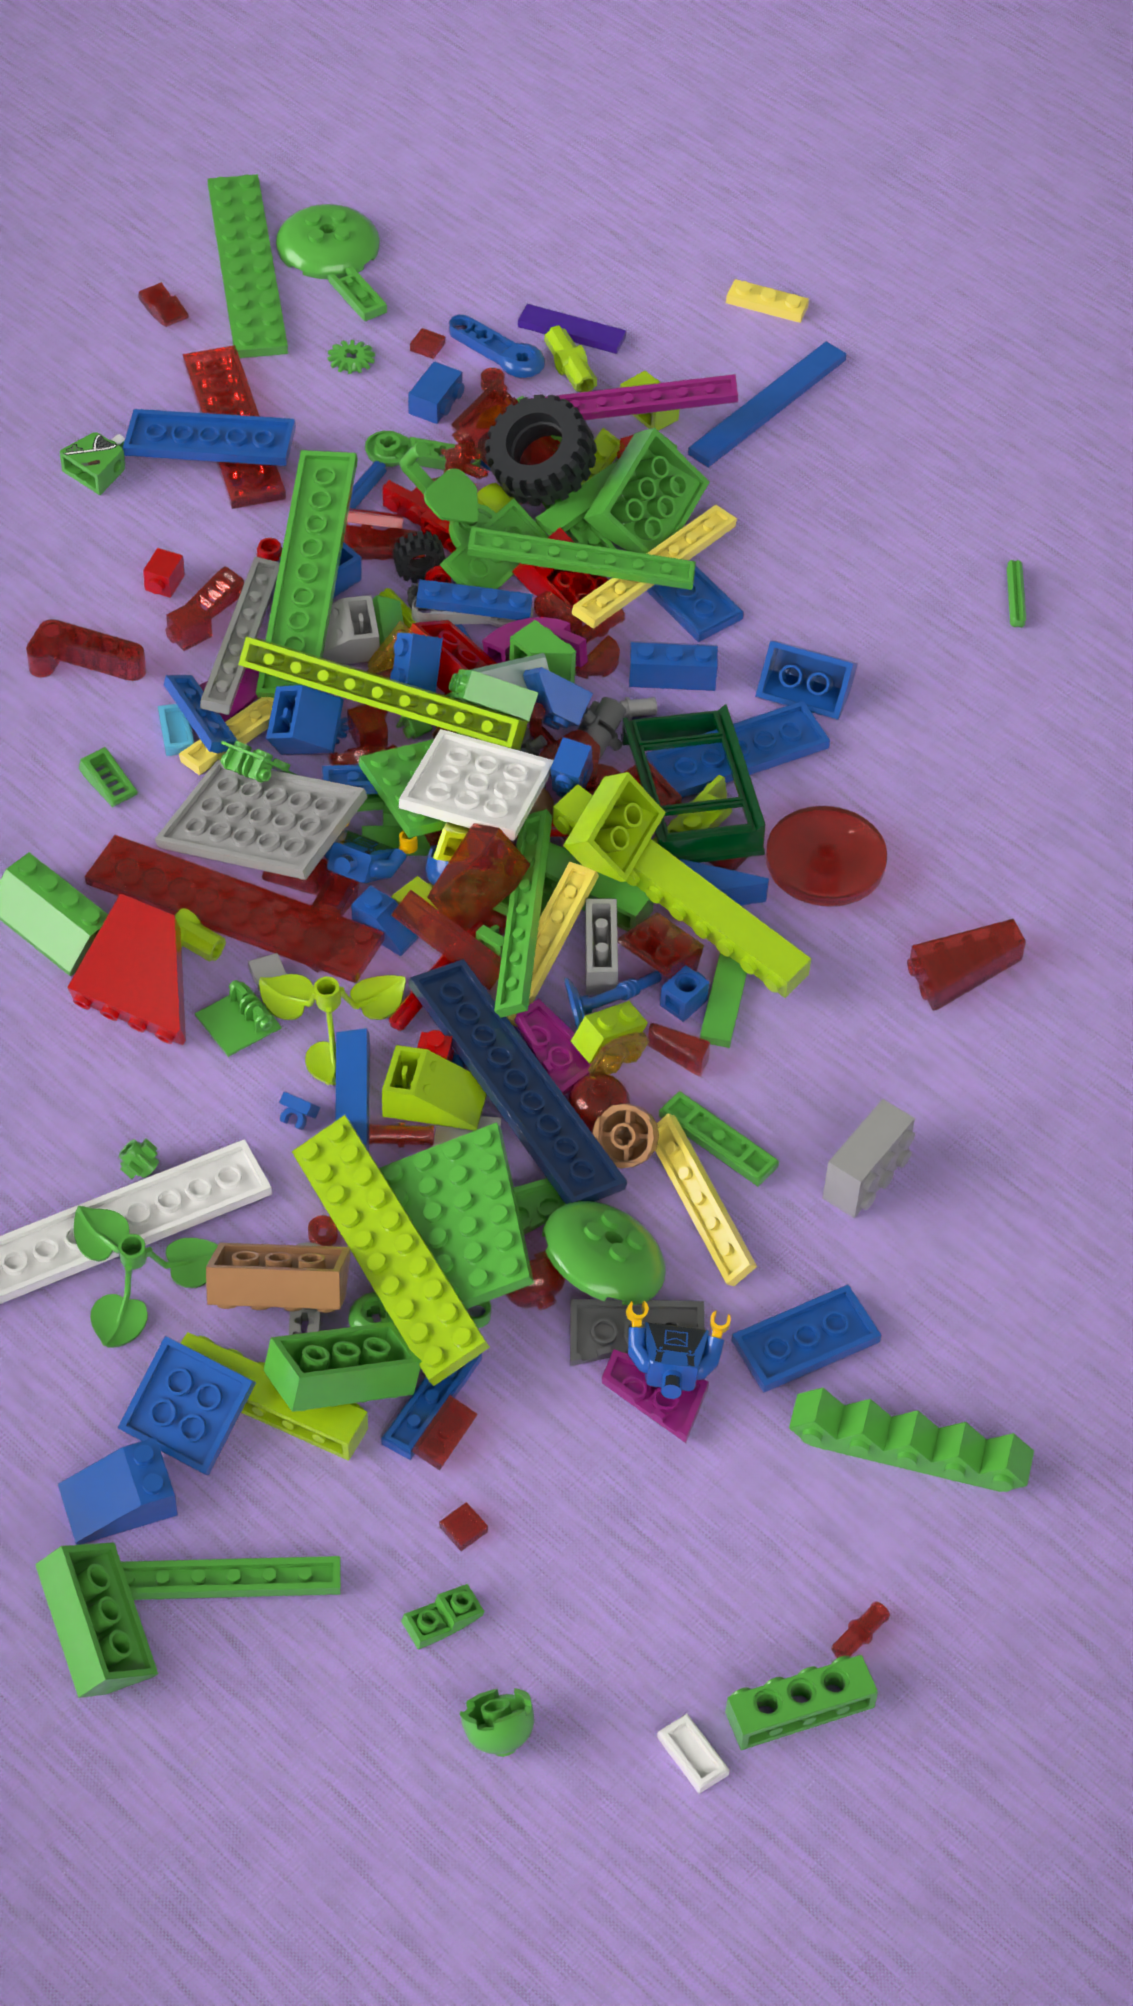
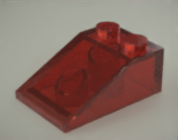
M473 823L427 898L459 933L464 934L517 888L531 864L500 828Z

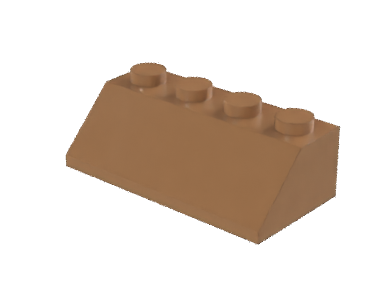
M219 1243L206 1266L207 1305H217L221 1309L250 1306L254 1310L282 1307L286 1311H299L303 1308L317 1309V1311L323 1313L333 1312L336 1309L340 1310L346 1298L351 1254L350 1247Z

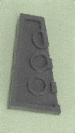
M570 1300V1366L610 1358L613 1349L628 1354V1327H632V1321L626 1316V1309L629 1305H623L622 1300ZM649 1300L646 1302L649 1310L642 1320V1327L645 1326V1322L705 1330L704 1301ZM642 1304L632 1306L635 1314H642Z

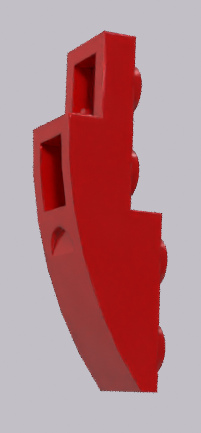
M388 480L383 485L384 507L397 514H402L403 517L412 523L420 525L423 535H425L426 531L431 532L432 536L434 534L437 535L438 539L442 542L443 548L447 549L450 553L457 549L451 541L449 533L450 522L441 520L425 503L424 494L417 487L410 491L391 480Z

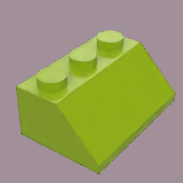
M629 772L606 776L601 781L563 846L582 866L620 882H626L666 812Z

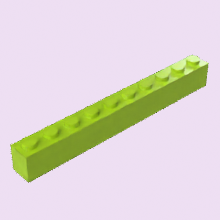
M246 636L238 664L511 749L520 750L528 721L259 638Z
M578 784L553 806V824L562 834L570 835L593 796ZM650 839L626 882L631 886H637L646 893L652 902L659 903L669 910L676 920L683 921L690 926L697 936L702 939L706 938L714 944L722 955L730 956L738 962L746 973L755 975L764 982L770 991L777 992L786 998L809 975L811 958Z

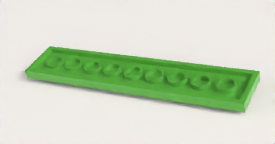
M258 174L208 178V192L235 359L288 354V344Z
M301 450L266 641L323 658L358 462L356 453ZM259 672L256 695L257 698H274L276 686L302 684Z

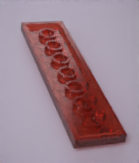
M235 345L183 354V363L200 413L259 416ZM216 462L232 509L286 499V491L277 465Z

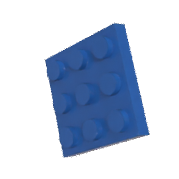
M165 1336L118 1429L140 1441L156 1437L161 1452L205 1475H209L256 1382Z

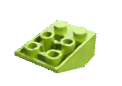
M396 1045L382 1088L383 1117L475 1131L478 1129L487 1094L470 1071L427 1049Z

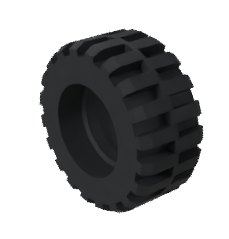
M543 394L534 395L532 399H528V397L519 399L520 403L516 405L510 404L506 407L507 411L503 415L500 413L494 420L496 425L491 426L487 435L490 439H487L485 442L487 464L505 493L510 497H514L519 503L526 504L528 501L530 506H540L544 502L547 506L555 504V500L558 499L563 501L569 498L568 494L572 491L577 492L582 487L581 482L583 480L587 481L591 475L589 468L595 466L596 457L594 454L597 452L594 436L581 412L566 399L560 400L559 396L548 395V398H545ZM545 436L562 437L558 450L548 460L536 465L520 464L523 452L535 440Z

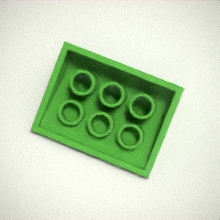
M655 427L640 431L633 435L584 519L603 537L625 550L646 554L684 527L710 481Z

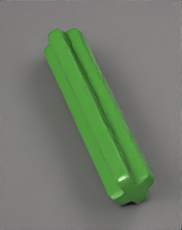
M1010 560L1007 566L1010 624L1013 627L1019 626L1022 628L1025 626L1026 621L1023 564L1020 560Z

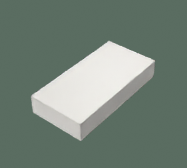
M688 1714L658 1731L657 1738L699 1794L729 1775V1768Z

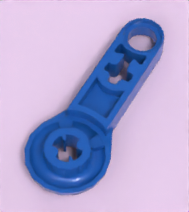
M459 314L450 319L449 334L453 339L499 364L507 374L518 378H528L539 374L544 369L545 358L536 346L528 343H515L467 315ZM459 325H462V326H466V327H468V328H466V329H456L455 327H456V326H459Z

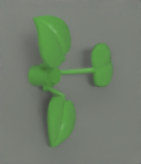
M78 1206L74 1218V1236L79 1251L86 1258L97 1262L108 1259L114 1251L120 1255V1261L125 1267L124 1297L122 1298L117 1294H107L98 1299L91 1310L92 1328L103 1346L114 1348L126 1345L138 1337L146 1326L148 1318L146 1305L140 1300L130 1299L132 1270L141 1268L146 1263L147 1257H150L164 1269L171 1268V1278L179 1286L198 1288L206 1284V1266L218 1244L199 1238L178 1239L167 1246L166 1257L168 1262H166L153 1252L152 1247L146 1248L145 1241L141 1236L130 1234L129 1224L121 1214L108 1209Z

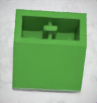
M534 620L510 637V661L544 653L549 671L575 684L576 650L569 643H565L557 637L548 627H544Z

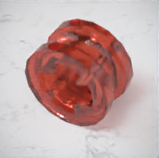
M487 368L482 371L481 389L489 394H497L503 391L505 380L503 371L498 368Z
M319 1215L309 1222L308 1235L311 1243L321 1246H333L338 1239L337 1227L330 1216ZM321 1228L327 1229L326 1235H318Z

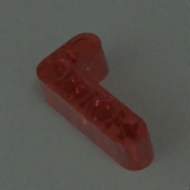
M56 619L42 622L26 647L29 672L39 678L51 675L60 661L128 681L140 680L146 674L144 648L140 644Z

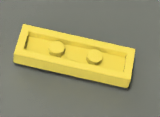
M735 279L727 293L726 303L801 323L809 305V298Z

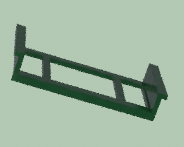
M727 704L717 711L628 720L627 717L623 718L622 744L623 746H630L640 784L666 812L664 816L742 807L747 824L669 833L663 817L655 830L657 844L679 860L683 859L697 863L765 855L764 837L766 824ZM716 729H717V731H718V733L704 734V733H707V732H710V731H713V730H716ZM722 743L739 797L661 806L645 751Z

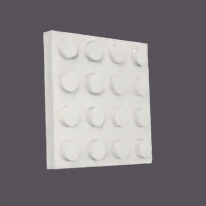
M440 729L399 798V808L515 841L551 774L550 768L554 760Z

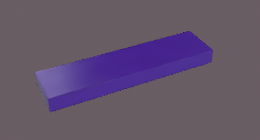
M528 303L518 319V327L542 334L548 333L551 327L559 325L562 329H566L574 343L614 354L618 353L626 338V330Z

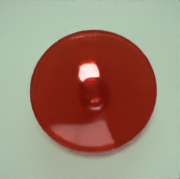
M812 806L799 809L782 818L774 826L768 837L766 865L772 879L784 892L805 903L832 907L857 902L871 894L878 887L885 874L887 848L882 835L867 819L847 809L834 806Z

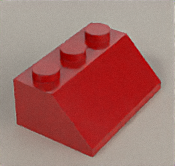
M449 620L413 623L408 633L443 638L437 687L445 693L444 695L452 693L449 690L450 681L454 673L458 674L459 669L471 670L497 664Z

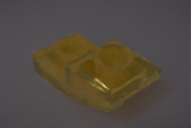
M645 1032L627 1034L608 1042L601 1048L589 1067V1073L613 1074L617 1073L622 1063L637 1062L650 1042Z

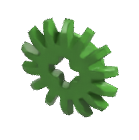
M352 339L350 345H348L343 340L341 345L334 344L333 349L328 351V355L331 356L327 357L328 362L333 361L331 367L338 366V372L340 373L344 370L348 371V374H352L354 371H357L359 374L362 373V368L370 369L368 363L374 364L375 359L372 357H375V352L370 351L372 350L371 346H364L365 343L363 341L355 345V340ZM347 353H350V354H352V355H353V354H356V358H355V359H353L352 357L346 358V357H347Z

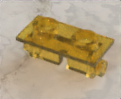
M399 621L367 662L369 668L367 672L390 678L394 665V644L397 640V633H413L402 621Z

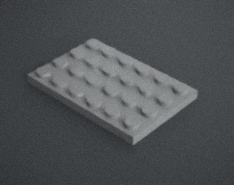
M218 759L157 835L155 841L158 848L306 880L367 799V794L364 788L271 770V778L268 781L260 783L225 769L221 764V760Z

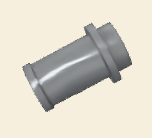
M625 697L623 701H620L626 708L623 718L627 717L628 720H632V717L657 715L655 697L633 700Z

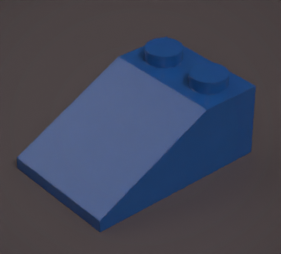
M156 1437L121 1447L58 1484L76 1545H82L178 1516L175 1493Z

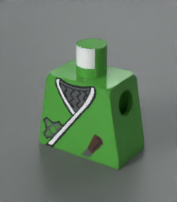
M93 432L60 450L62 472L98 495H101L125 469L123 450L125 438L117 434L109 440L98 432Z

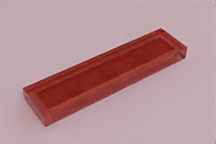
M410 890L391 914L392 917L453 963L464 959L482 985L487 989L491 990L499 979L501 957L414 891Z

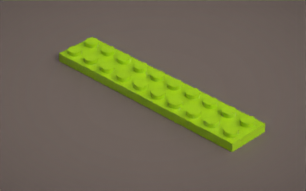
M345 1115L293 1150L294 1157L348 1247H350L352 1254L409 1349L422 1361L419 1365L429 1382L433 1386L437 1385L490 1348L349 1119Z

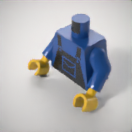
M344 830L324 855L326 860H329L327 869L365 884L389 879L394 876L407 858L406 854L417 851V836L408 839L404 831L400 832V847L397 849Z
M631 1301L626 1309V1316L632 1321V1327H628V1355L638 1370L645 1373L646 1383L649 1386L661 1387L662 1395L669 1399L678 1398L682 1390H694L697 1380H704L719 1364L724 1340L721 1338L722 1334L730 1328V1315L728 1314L726 1324L720 1326L714 1322L717 1311L712 1313L710 1326L713 1330L712 1336H708L709 1330L645 1322V1326L642 1327V1320L649 1310L648 1304L644 1301L642 1303V1314L637 1315L632 1310L633 1301Z

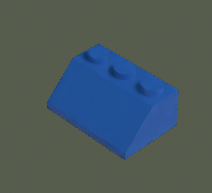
M770 640L755 697L787 706L804 701L812 713L839 720L851 691L858 663Z
M630 641L629 687L715 691L718 668L717 645Z

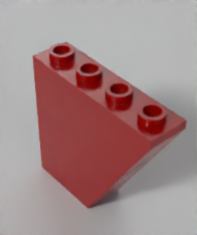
M120 893L67 987L73 1002L86 1010H89L91 1007L99 1010L109 1020H123L138 1032L144 1033L147 1030L154 1033L164 1043L172 1044V1042L184 1045L186 1031L181 928L175 915Z

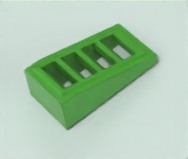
M106 747L80 759V772L111 807L137 795L138 791ZM103 765L104 769L98 772L95 770L96 768ZM108 773L111 774V776L102 780V776ZM115 780L118 782L109 788L107 787V784ZM121 788L125 790V792L117 796L112 794Z

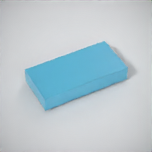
M177 704L158 706L166 756L179 755L180 752L194 744L192 727Z

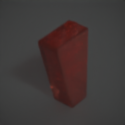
M1013 918L912 945L910 959L907 960V967L910 975L916 977L919 983L922 998L928 1001L934 1011L1020 962L1023 958L1026 940Z

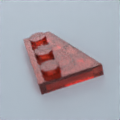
M347 522L343 542L360 555L362 560L393 559L392 549H395L394 544L396 542L400 543L399 538L404 536L407 539V533L412 532L414 536L417 535V531L399 528L379 530L373 529V525L362 524L359 527L348 525ZM419 555L412 559L423 558L425 555Z

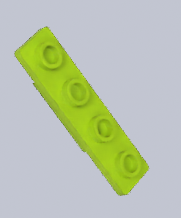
M718 775L690 802L727 798L725 777ZM732 808L679 814L667 826L668 832L718 827L732 813Z

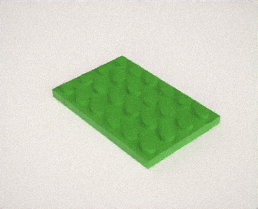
M497 1122L379 1168L466 1309L534 1284L502 1129Z

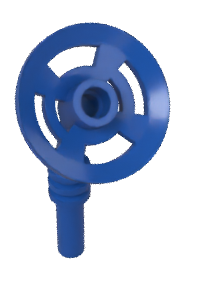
M654 971L638 979L630 978L619 983L612 990L589 998L588 995L581 996L573 982L568 977L564 978L576 1028L578 1029L586 1014L592 1013L593 1009L620 999L626 1001L639 995L641 990L659 983L662 980L661 974L658 971Z

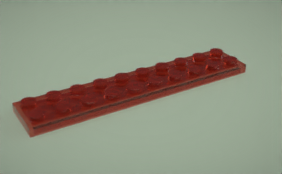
M118 835L113 836L84 876L85 882L89 886L117 896L121 893L172 915H175L182 908L188 909L198 917L201 925L212 931L269 952L278 953L280 956L354 983L358 982L385 940L384 932Z

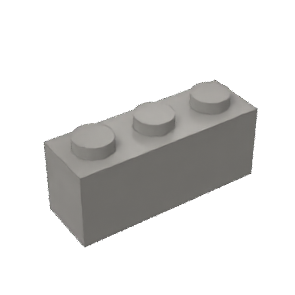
M586 899V995L604 993L616 988L618 984L617 899Z

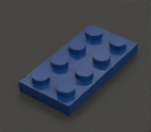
M849 1284L735 1332L732 1334L731 1341L761 1390L765 1393L880 1343L882 1335Z

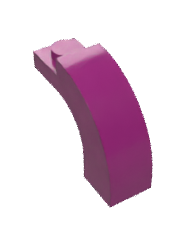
M540 617L513 621L494 630L482 640L483 651L497 664L510 661V637L536 620L544 627H548L557 637L565 643H569L576 650V666L582 667L588 662L586 639L571 633L570 623L559 619Z

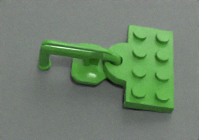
M422 441L417 442L401 458L399 466L405 475L424 494L425 503L441 520L450 522L449 533L451 541L457 549L440 566L456 584L492 589L500 588L514 575L512 571L520 563L467 555L471 527L548 538L549 536L514 498L497 514L489 507L479 504L476 485L459 469L452 468L447 470L434 482L416 462L419 458H424L428 455L427 445Z

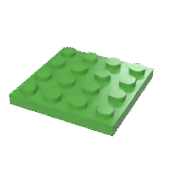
M434 739L360 756L359 758L360 768L408 838L443 830L446 822L399 808V798Z

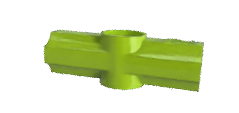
M559 325L551 327L548 333L544 335V342L554 356V363L558 373L567 376L576 392L592 391L597 386V378L588 365L584 348L581 345H575L566 329H562Z

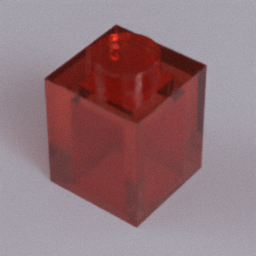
M196 600L166 614V635L172 643H176L183 651L213 637L211 616Z

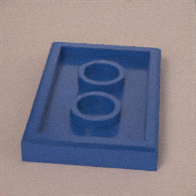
M696 565L692 590L656 584L647 590L697 642L742 620L744 612Z

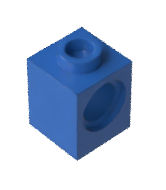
M685 965L661 987L660 1006L682 1022L686 1021L708 1000L709 981L701 973L695 972Z

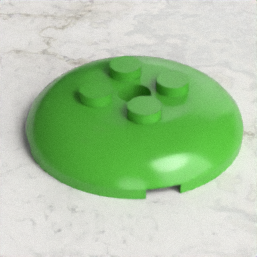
M336 204L314 205L297 211L284 221L276 237L277 253L283 263L289 268L295 267L303 271L304 276L318 279H328V275L332 273L338 278L348 276L346 268L350 266L357 272L364 270L366 263L370 260H375L380 247L378 231L369 218L355 209Z
M579 1201L557 1208L545 1222L542 1237L546 1238L548 1247L545 1251L548 1258L566 1280L586 1294L602 1301L610 1297L622 1300L623 1305H629L631 1301H633V1305H637L654 1298L663 1286L666 1265L658 1243L639 1221L624 1211L599 1202Z

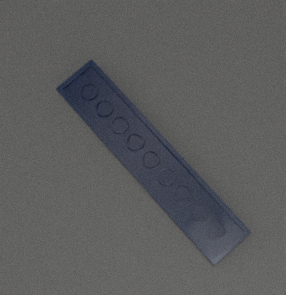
M464 959L410 977V989L441 1032L446 1036H452V1047L565 1204L579 1201L595 1202L626 1189L628 1181L507 1017L500 1018L494 1011L495 1001Z

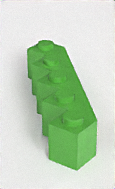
M823 1387L797 1394L789 1425L791 1431L799 1436L804 1443L812 1447L998 1492H1008L1012 1489L1028 1485L1034 1450L1014 1433L986 1439L967 1422L939 1428L919 1410L890 1416L872 1399L844 1405Z

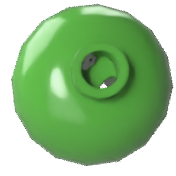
M514 1688V1694L499 1695L498 1689L480 1693L466 1702L467 1710L465 1712L460 1711L462 1727L470 1743L480 1751L495 1754L499 1757L509 1756L521 1747L531 1736L534 1726V1709L531 1697L526 1691Z

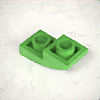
M465 1584L438 1594L435 1602L404 1613L401 1622L419 1650L463 1629L482 1617L485 1611L469 1585Z

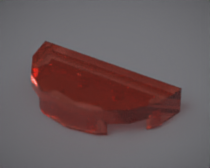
M607 635L587 655L588 662L582 667H575V675L588 679L589 676L602 675V677H606L614 672L619 664L620 648L616 640Z

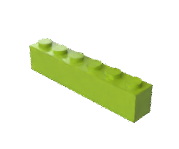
M187 1332L181 1341V1344L256 1382L241 1413L348 1461L368 1430V1412L357 1403L292 1412L263 1371L264 1362H254L245 1358L239 1351L235 1349L227 1350L214 1344L211 1339L202 1335L196 1336Z

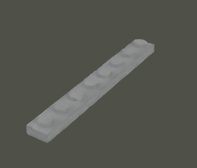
M254 557L202 695L201 709L229 715L246 667L238 665L246 636L254 638L258 636L276 587L280 562Z

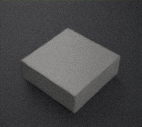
M278 953L248 961V968L258 991H260V977H276L286 974Z

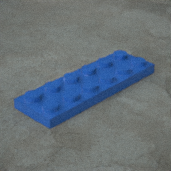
M134 409L123 445L124 456L287 466L296 430L295 419Z
M804 701L733 724L749 775L830 747V739ZM716 729V730H713V731H710V732H707V733H704V734L718 733V731H717V729ZM722 743L653 750L646 754L650 768L671 801L702 792L706 785L711 783L718 775L724 776L726 783L733 781Z

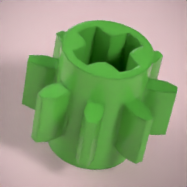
M147 1138L142 1143L135 1139L129 1141L118 1156L122 1160L120 1170L131 1179L135 1175L142 1178L148 1177L159 1163V1160L155 1157L158 1154L156 1152L157 1147Z

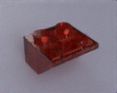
M658 912L618 938L619 944L669 980L685 965L697 972L704 948L701 942Z

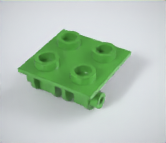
M224 741L221 742V744L228 747L226 754L221 757V764L227 770L254 779L260 783L271 778V769L295 774L289 771L291 765L276 758L272 762L273 755L265 751L256 749V751L253 750L251 752L252 747L239 741H235L234 745Z
M234 980L230 983L228 996L195 1013L196 1018L228 1057L282 1028L250 987L244 982H239V980Z

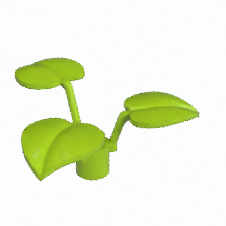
M298 974L260 977L259 979L263 1003L269 1012L277 1018L283 1020L297 1019L303 1015L305 1006L312 1007L315 1000L318 1008L326 1012L329 1042L321 1041L313 1044L306 1052L305 1063L308 1072L327 1085H336V1042L332 1012L340 1006L341 997L353 1009L361 1008L365 1017L373 1020H382L389 1018L401 1005L406 984L404 976L384 975L371 977L355 984L351 989L350 998L345 993L344 987H339L338 981L329 976L318 979L314 986L307 977Z

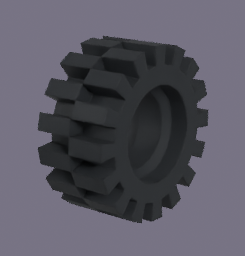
M417 531V535L414 536L412 532L407 533V539L402 536L399 538L400 543L396 542L394 544L395 549H392L396 571L399 577H403L407 582L410 578L412 583H417V579L425 580L426 573L431 568L439 566L446 559L441 540L438 539L437 535L434 534L432 536L431 532L426 531L425 535H423L422 531ZM419 555H426L420 559H412Z

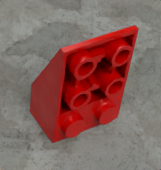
M561 527L548 537V539L574 543ZM521 563L512 571L531 593L579 622L582 621L572 614L573 605L609 580L605 576Z

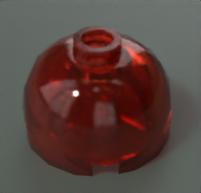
M593 1073L584 1076L573 1086L568 1101L591 1133H593L595 1121L598 1117L602 1116L604 1111L608 1110L612 1105L630 1103V1096L624 1084L614 1076L605 1073Z
M546 1251L534 1254L536 1259L530 1261L534 1284L505 1294L510 1302L517 1307L530 1309L537 1306L539 1311H542L557 1302L555 1296L562 1291L566 1279L551 1263Z

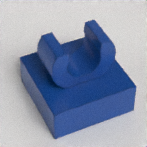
M284 1091L279 1103L289 1108L283 1110L280 1115V1121L287 1124L289 1118L296 1114L298 1120L294 1128L303 1130L307 1124L306 1115L316 1119L321 1107Z

